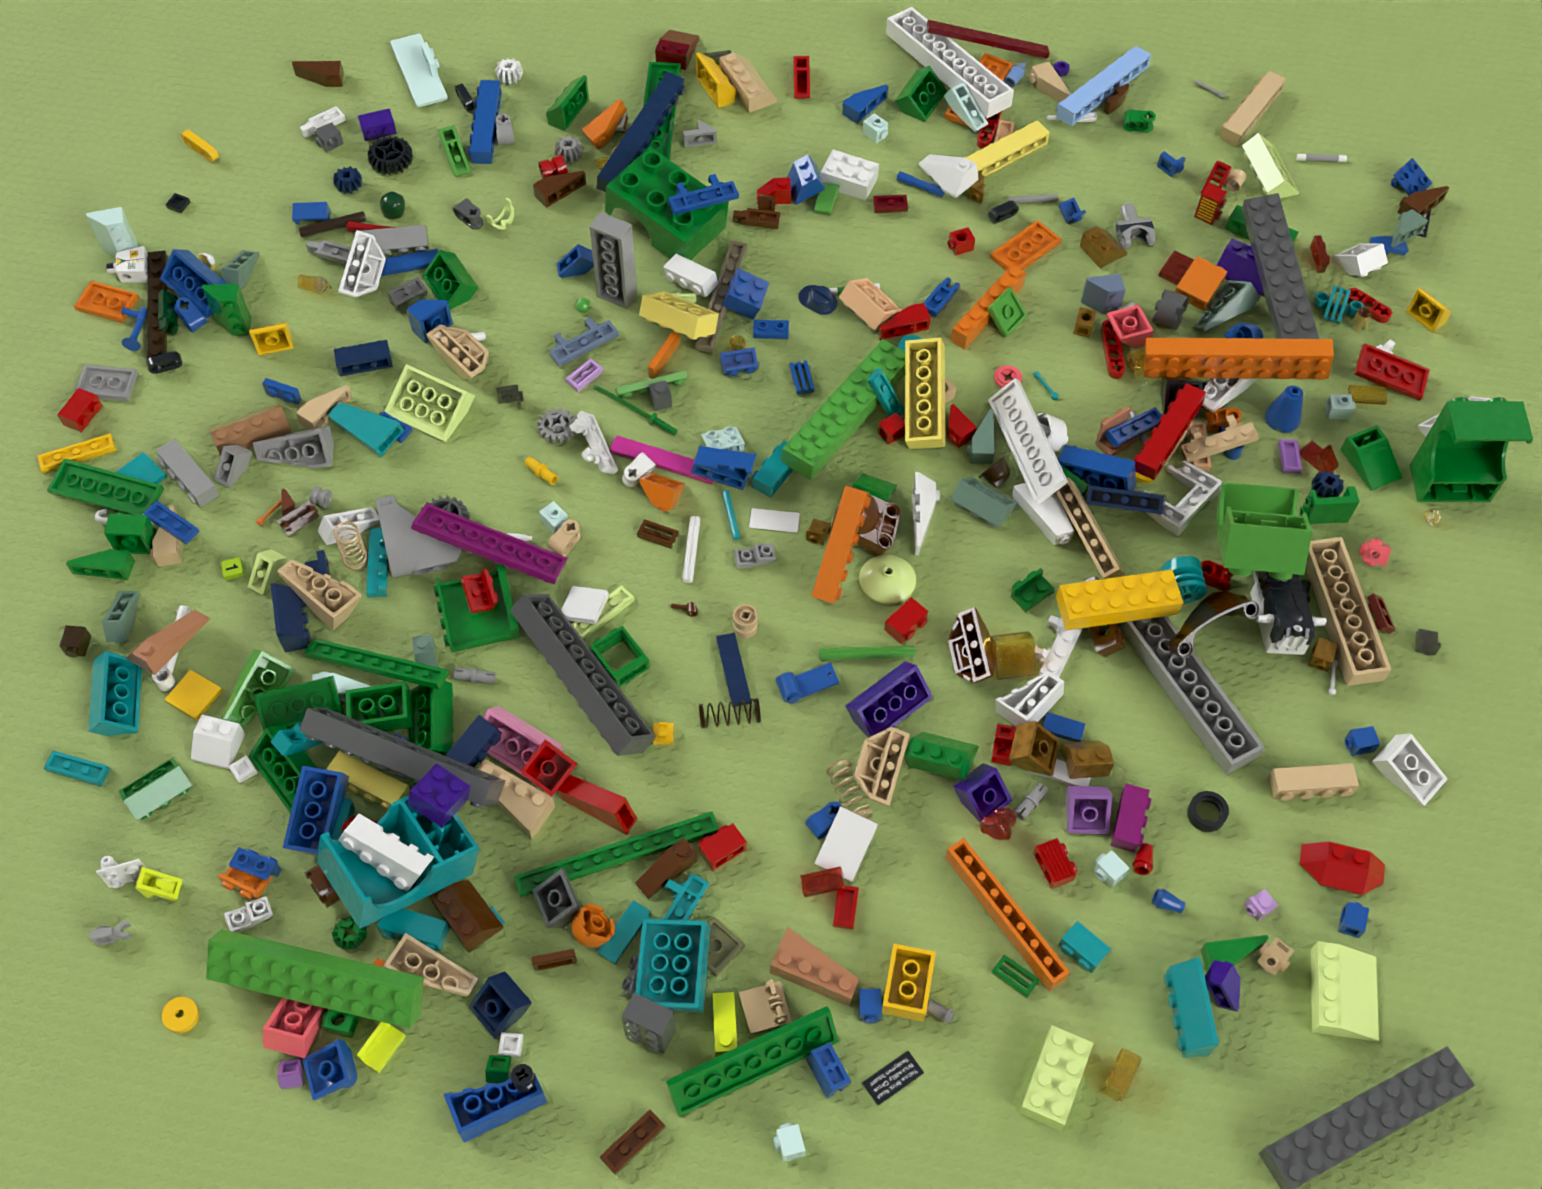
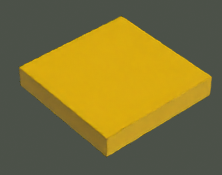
M190 669L164 700L167 704L198 721L223 690Z

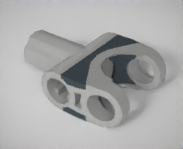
M1126 203L1121 206L1120 213L1123 221L1115 223V232L1120 245L1124 249H1129L1131 239L1139 238L1147 246H1153L1155 243V231L1151 218L1139 219L1136 208L1132 203Z

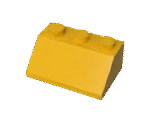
M699 52L696 53V78L717 108L734 103L735 95L737 94L736 88L730 84L727 75L723 74L720 65H717L712 58Z

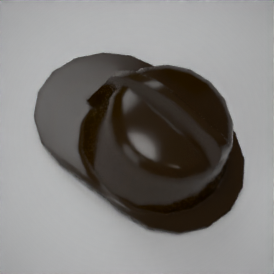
M1011 450L996 464L985 470L978 478L983 477L994 487L1004 483L1010 476V468L1004 457Z

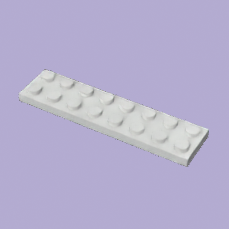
M1014 378L989 398L988 401L1034 501L1040 504L1068 483V480L1020 381Z

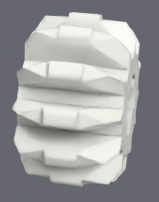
M507 58V60L502 59L501 62H497L495 73L500 82L511 85V83L517 84V80H521L523 69L520 62L516 61L515 58L511 60Z

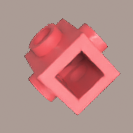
M1372 538V540L1366 539L1365 544H1361L1359 554L1366 565L1374 567L1376 564L1386 566L1391 547L1388 544H1384L1383 540Z

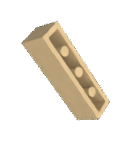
M1353 763L1276 768L1269 775L1273 799H1281L1283 801L1298 797L1310 799L1313 796L1328 798L1333 795H1341L1346 797L1352 795L1359 786Z

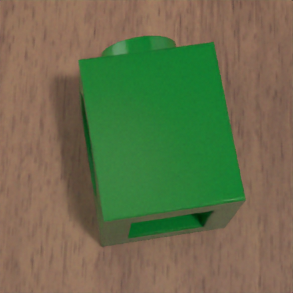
M329 1009L323 1015L322 1025L327 1033L353 1038L359 1016ZM338 1018H344L342 1024L334 1025Z

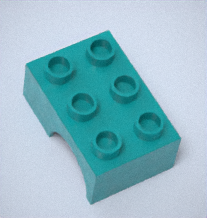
M408 795L391 803L385 815L376 823L383 827L384 833H394L399 836L400 842L408 847L410 844L418 847L417 852L426 856L428 853L434 856L408 892L396 887L392 880L380 875L376 868L369 863L363 862L356 853L343 847L340 841L331 839L329 832L320 835L317 863L359 929L473 874L479 846L456 813L441 828L407 805Z

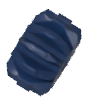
M351 166L348 168L343 167V169H337V173H334L333 183L339 192L344 194L350 192L352 194L353 191L358 192V188L362 187V176L357 168L353 169Z
M1325 469L1323 472H1318L1312 479L1311 490H1315L1316 495L1321 498L1339 497L1344 489V480L1340 479V474L1335 475L1334 471L1329 473Z

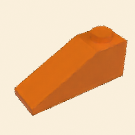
M620 98L582 129L587 139L597 150L611 140L627 110Z

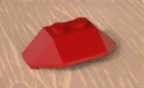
M1330 841L1301 845L1299 865L1305 868L1308 874L1320 886L1362 896L1381 886L1384 882L1385 864L1371 851Z

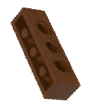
M1093 576V577H1091V578H1089V579H1087V580H1085V581H1083V582L1094 581V580H1100V579L1097 578L1096 576ZM1119 623L1088 627L1095 650L1103 657H1107L1125 648L1123 642L1125 637L1122 631L1119 630Z

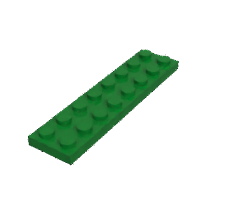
M823 1007L666 1080L678 1116L680 1117L806 1058L812 1050L829 1042L831 1045L838 1043L839 1040L829 1007Z

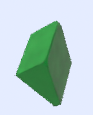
M489 1055L485 1070L487 1083L498 1084L509 1079L511 1056Z

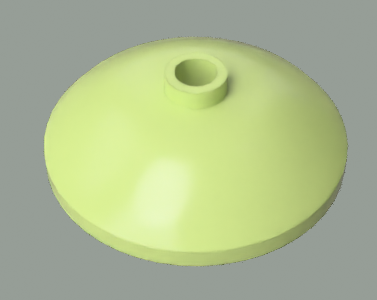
M883 554L869 559L863 565L859 575V584L865 596L873 602L882 605H895L907 600L912 595L916 585V575L912 566L903 558Z

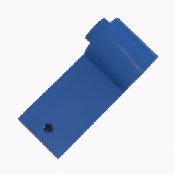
M831 662L796 676L792 672H786L779 675L775 680L783 701L789 704L796 703L801 698L840 684Z

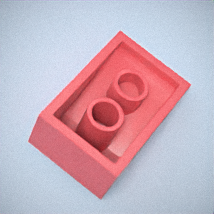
M282 998L263 1027V1048L305 1058L316 1040L322 1025L323 1015L327 1012V1008Z

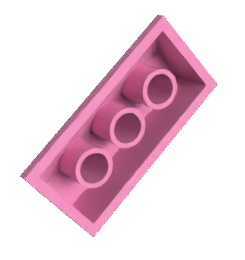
M500 706L488 709L484 718L502 732L499 742L492 746L487 753L521 774L519 772L544 739L560 750L564 747L559 742Z

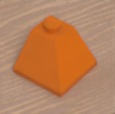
M652 472L641 477L639 480L651 504L657 506V509L661 511L673 509L685 487L683 482Z

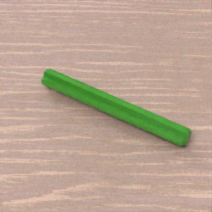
M914 646L819 649L820 660L915 657Z

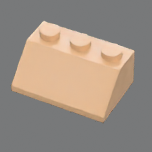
M868 278L849 281L839 296L843 304L851 308L855 315L863 319L872 330H880L882 325L902 311L898 305Z

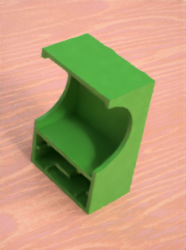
M1221 482L1215 526L1224 568H1229V572L1237 576H1250L1253 570L1268 572L1270 577L1278 580H1289L1293 574H1305L1312 529L1307 514L1302 513V516H1297L1298 489Z

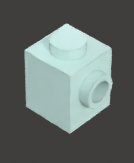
M874 113L863 121L862 133L873 142L878 143L887 137L889 123Z
M1330 394L1325 403L1327 419L1349 420L1356 408L1352 395Z
M554 501L539 511L541 523L553 534L557 532L565 521L569 520L568 515Z
M1112 850L1107 855L1102 853L1095 860L1097 863L1094 868L1096 876L1099 880L1105 881L1110 888L1123 879L1130 869Z
M786 1123L781 1125L780 1129L776 1130L777 1137H773L776 1151L781 1152L782 1160L787 1161L805 1156L799 1124Z

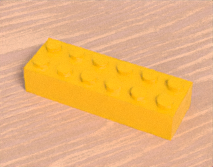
M1173 570L1060 585L1056 594L1065 631L1178 615L1183 605Z

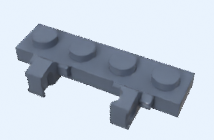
M589 317L584 320L585 327L589 328L585 333L568 341L561 337V332L554 335L557 345L549 351V355L556 365L560 367L618 337L619 332L610 320L596 325L592 318Z

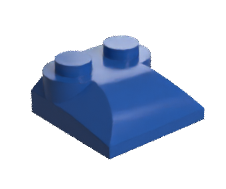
M338 1039L302 1058L312 1100H318L341 1088H350L357 1080V1071L352 1052L344 1040Z

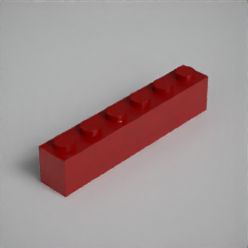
M1187 383L1183 389L1178 390L1175 397L1176 400L1174 402L1171 401L1168 406L1167 414L1161 416L1159 426L1153 428L1150 440L1144 442L1142 452L1137 453L1134 458L1135 471L1155 480L1204 404L1206 391Z

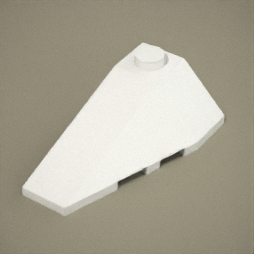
M929 154L919 162V166L928 176L933 178L936 184L941 186V190L955 198L979 180L977 164L966 158Z
M1209 378L1203 390L1206 391V396L1202 406L1211 412H1215L1244 392L1256 379Z

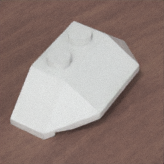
M356 230L338 293L356 298L377 290L386 258L374 235Z

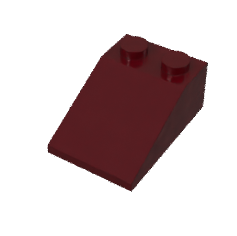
M668 30L659 39L656 46V62L681 63V69L687 70L698 43L699 35Z

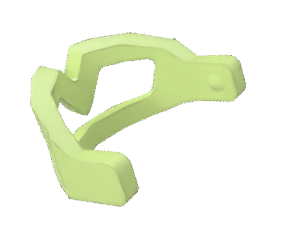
M509 198L505 199V207L496 219L493 220L492 216L487 215V223L501 230L506 229V224L511 225L514 218V208ZM506 211H510L509 219L501 220ZM501 220L502 225H496Z

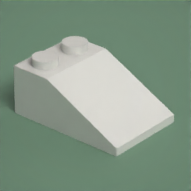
M1412 734L1395 735L1372 761L1385 778L1421 806H1425L1448 779Z

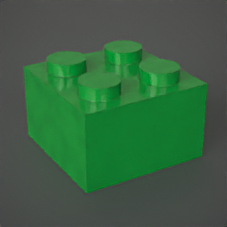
M124 513L109 514L104 531L113 549H126L131 554H150V549H153L152 541L157 533L147 515Z

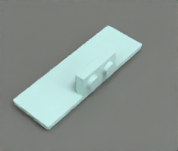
M421 34L390 41L416 106L422 107L447 100V94L438 75L437 68H440L437 58L434 59L433 48H429L428 43L424 42Z

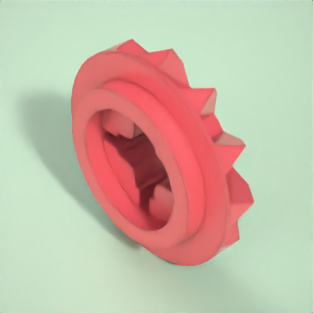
M1004 365L995 371L993 379H995V384H998L1001 389L1014 378L1018 379L1021 383L1022 374L1016 367ZM1011 375V379L1005 381V378Z

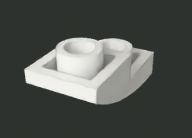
M266 896L246 902L245 907L224 913L229 931L236 933L249 929L273 916Z

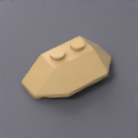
M439 325L426 334L440 358L462 379H471L486 368L489 351L467 330Z
M890 727L864 740L853 777L869 800L887 807L890 806L909 739V733Z

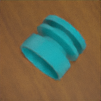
M1193 556L1176 557L1168 560L1161 566V571L1173 570L1183 604L1197 601L1207 593L1205 579L1202 576L1201 562L1198 558Z

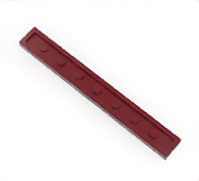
M928 20L926 24L927 31L931 34L1046 59L1050 55L1047 45Z

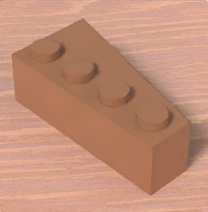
M787 927L771 963L770 973L850 1006L858 988L859 979Z

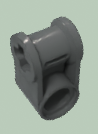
M465 198L452 208L455 216L471 229H479L483 226L484 223L480 217V209L469 199Z

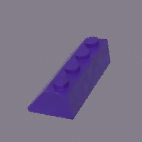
M1231 238L1217 266L1228 271L1226 280L1251 282L1257 293L1265 297L1252 247Z
M904 661L845 705L853 722L869 738L887 728L895 727L932 699L933 696L918 666Z

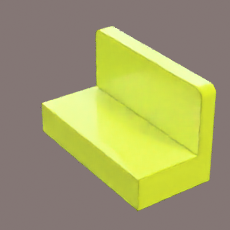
M380 1022L358 1052L357 1057L363 1064L380 1073L406 1036L389 1023Z

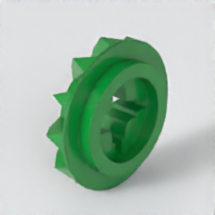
M351 915L347 918H341L334 926L332 932L333 941L342 949H355L364 942L367 928L365 926L359 929ZM351 927H353L352 930L355 933V935L349 934L347 937H345L346 933L343 929L350 930Z

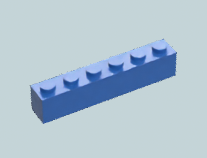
M481 80L480 87H477L478 98L475 99L476 110L473 111V119L475 121L471 125L473 134H470L471 146H468V156L471 157L473 164H492L497 130L496 116L499 115L502 95L500 80Z

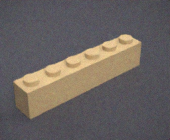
M1268 71L1265 76L1262 75L1258 85L1255 84L1252 88L1251 94L1245 96L1243 103H1240L1235 113H1231L1228 122H1224L1221 126L1220 131L1222 133L1220 139L1237 147L1281 93L1286 78L1271 71Z
M1068 477V483L1057 490L1056 494L1102 578L1108 579L1126 575L1079 489Z

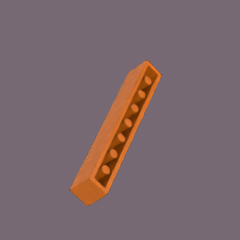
M965 838L949 847L945 859L1048 991H1052L1066 981L1070 974L1068 968Z

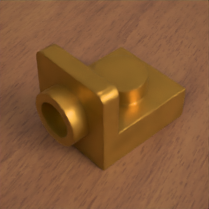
M978 174L979 180L969 187L967 197L981 204L985 195L983 190L985 187V176Z
M813 518L810 528H807L806 540L813 544L824 545L831 528V523Z

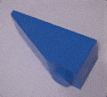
M885 84L853 94L844 100L842 115L858 124L887 99L889 86Z

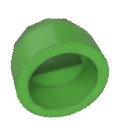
M585 298L577 299V310L580 313H586L590 308V301Z

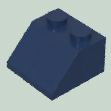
M504 971L488 977L468 1008L493 1038L496 1039L501 1035V1032H505L522 1018L532 1002Z

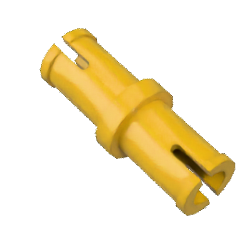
M532 456L525 460L524 465L535 472L538 478H543L550 485H554L558 481V475L551 472L547 465L539 463Z

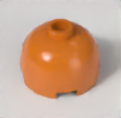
M589 903L580 908L572 919L571 929L575 939L587 948H597L604 945L615 933L612 918L608 919L603 913L604 909L596 904Z

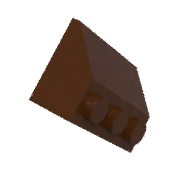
M469 880L455 882L430 896L434 907L442 918L447 921L449 927L468 953L504 928Z

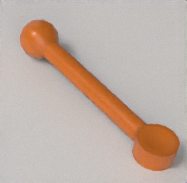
M281 498L262 518L260 517L256 520L258 525H262L264 520L282 504Z

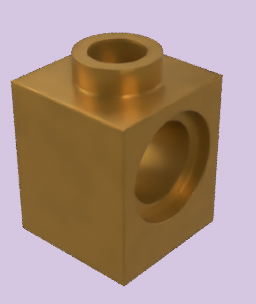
M1079 307L1073 334L1090 338L1097 311Z
M1319 637L1313 646L1308 666L1328 672L1333 664L1338 643Z

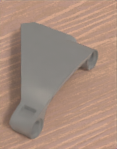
M395 495L376 499L393 578L411 573L423 575L448 568L449 563L457 562L462 550L412 530V522L416 517L396 504Z

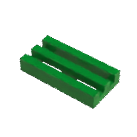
M1006 955L1002 956L991 972L1025 998H1028L1040 980ZM1003 963H1006L1011 968L1016 970L1018 973L1023 975L1025 978L1030 980L1032 984H1029L1015 972H1012L1010 969L1005 967Z

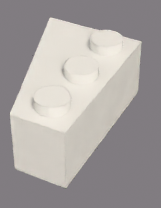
M1047 671L1027 682V685L1022 688H1016L1009 695L995 699V712L1015 726L1032 721L1038 722L1063 696L1064 681Z

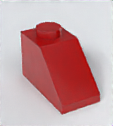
M790 177L773 178L757 189V205L759 194L776 195L775 204H791Z
M952 404L949 412L947 437L952 444L960 448L972 440L977 427Z

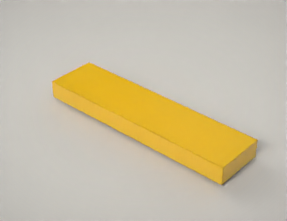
M110 433L37 455L40 470L42 473L59 469L63 459L82 462L114 452L116 447L113 436Z

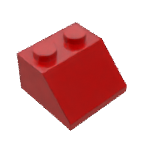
M544 739L519 772L552 797L577 766V763L558 747Z

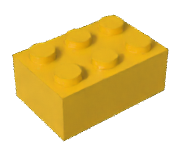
M893 943L882 1004V1014L924 1022L936 952Z

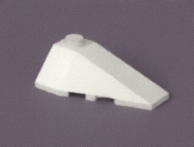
M915 472L912 490L915 556H919L936 501L940 499V491L936 490V482L920 472Z

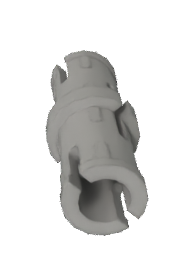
M456 667L454 671V680L471 681L474 684L477 682L494 684L493 680L496 677L495 672L481 671L478 668L464 669Z
M1038 782L1031 793L1025 795L1024 801L1014 811L1016 817L1023 811L1019 817L1020 820L1024 821L1031 810L1037 808L1038 802L1048 792L1046 786L1039 791L1043 783Z

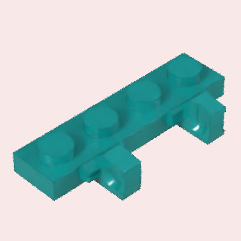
M693 873L690 874L685 883L681 881L678 884L669 879L665 885V890H670L673 893L674 902L665 917L660 919L689 920L710 883ZM647 914L645 919H651L649 914Z

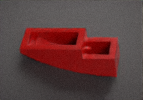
M793 56L794 99H810L809 56Z

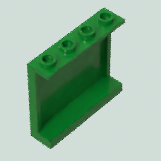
M497 564L498 571L489 573L493 578V590L498 595V602L493 611L471 614L461 579L440 583L439 578H436L437 585L433 587L435 596L440 598V602H437L439 613H443V618H440L442 630L446 629L447 633L443 635L445 646H450L451 653L520 638L517 621L510 611L513 607V601L504 565Z

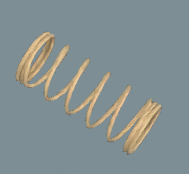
M350 521L338 524L334 529V537L344 565L350 570L363 568L368 562V556L358 526ZM342 525H352L357 529L346 528L339 531L336 535L337 529ZM344 530H353L357 533L345 534L338 539V535ZM347 535L355 536L353 539L351 538L345 541H341V539ZM353 545H356V546H357L356 548H353V549H350V550H348V551H345V549H346L347 547H350V546H353ZM352 551H359L355 555L347 556ZM360 552H363L361 557L357 560H346V557H354L357 556ZM365 554L364 560L359 565L350 566L346 563L359 561Z
M848 760L838 761L829 766L826 771L829 776H832L831 784L836 785L835 793L841 795L839 802L845 805L844 808L865 798V795H859L847 803L841 802L843 795L852 794L860 790L861 787L859 785L849 788L844 793L836 791L838 786L855 781L853 776L842 780L839 784H835L832 781L835 776L844 775L853 769L851 762ZM848 763L845 768L839 771L829 772L838 765ZM850 778H854L853 780H851V781H849V782L843 783L844 781H846V780H848V779H850ZM859 787L858 789H856V790H854V791H852V792H848V791H850L851 789H854V788ZM859 797H863V798H861V799H859V800H857V801L852 802L853 800H855V799H857V798H859ZM862 805L852 811L858 815L870 813L865 817L867 819H870L873 815L872 810H868L869 805Z

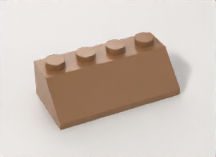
M280 404L210 429L220 456L224 446L238 444L248 449L254 447L253 442L292 433Z

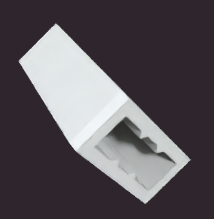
M1026 483L1014 486L1012 498L1053 545L1066 544L1071 541L1074 529L1056 492L1038 504L1034 501Z

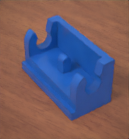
M327 202L293 203L292 220L295 222V225L299 224V220H330L331 210Z
M830 1042L809 1053L806 1061L827 1099L832 1097L836 1091H843L851 1083Z

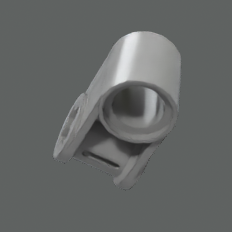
M501 113L496 116L498 145L514 144L510 116Z

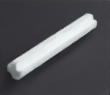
M698 516L690 517L683 570L684 583L693 582L700 518Z

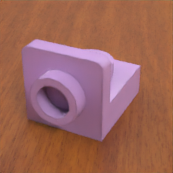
M1265 889L1254 897H1249L1244 904L1247 913L1254 917L1257 922L1279 906Z

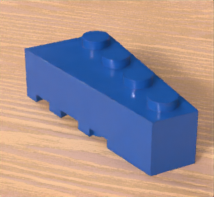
M1064 445L1057 459L1060 465L1079 479L1086 480L1090 485L1134 491L1136 486L1135 461L1069 445Z
M534 1073L536 1083L528 1092L518 1091L514 1087L512 1080L508 1079L506 1082L498 1084L490 1083L485 1084V1087L463 1089V1092L444 1094L463 1142L465 1143L547 1103L536 1074Z

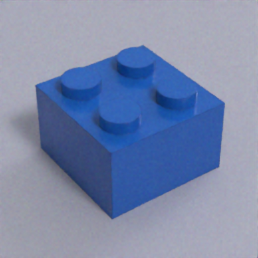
M738 268L730 280L722 306L753 320L761 309L769 282Z

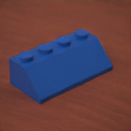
M179 249L172 250L160 278L180 297L189 298L205 318H209L213 314L203 292L202 285L228 284L189 250Z
M302 766L283 844L284 849L318 855L320 835L329 832L330 838L332 837L349 780L348 775L343 772Z

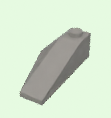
M329 426L253 442L258 461L305 466L311 469L332 465L334 442Z

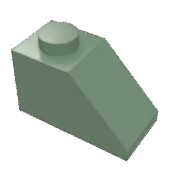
M432 634L412 637L415 662L438 667L436 646Z

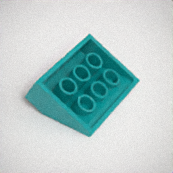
M643 919L635 993L672 1011L703 1013L711 930L709 924L706 921Z

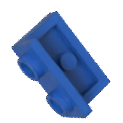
M754 320L753 338L788 339V320Z
M755 347L719 354L723 375L728 374V377L737 376L739 372H745L746 374L754 373L759 368Z
M238 847L229 863L231 868L265 881L268 880L270 875L278 877L282 871L276 859L270 856L264 857L254 850H246Z

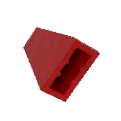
M570 774L557 790L563 801L625 835L628 834L638 819L625 797Z

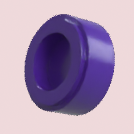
M1058 61L1054 64V70L1058 76L1063 77L1069 73L1070 66L1068 63Z

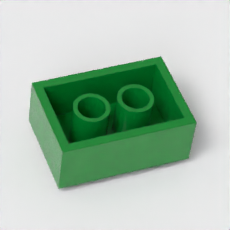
M406 681L346 690V716L382 731L412 728L411 691Z

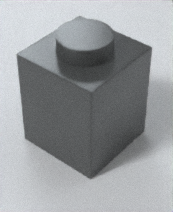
M667 381L649 384L650 399L654 410L658 411L672 407V397Z

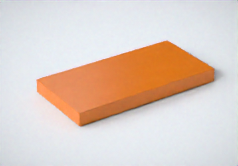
M1036 220L990 254V258L1005 271L1011 265L1025 270L1059 245L1062 239L1040 221Z

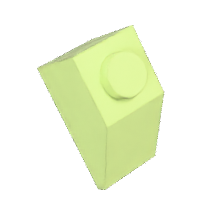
M272 549L259 552L248 587L261 595H265L271 588V584L275 583L280 577L277 570L285 565L287 557Z

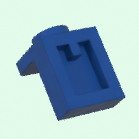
M1164 151L1160 154L1157 167L1172 177L1184 169L1186 158L1182 156L1176 160Z

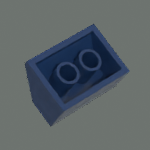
M272 583L271 592L276 635L285 653L307 649L308 641L311 640L310 631L306 629V624L309 623L308 614L304 612V607H307V605L291 587Z

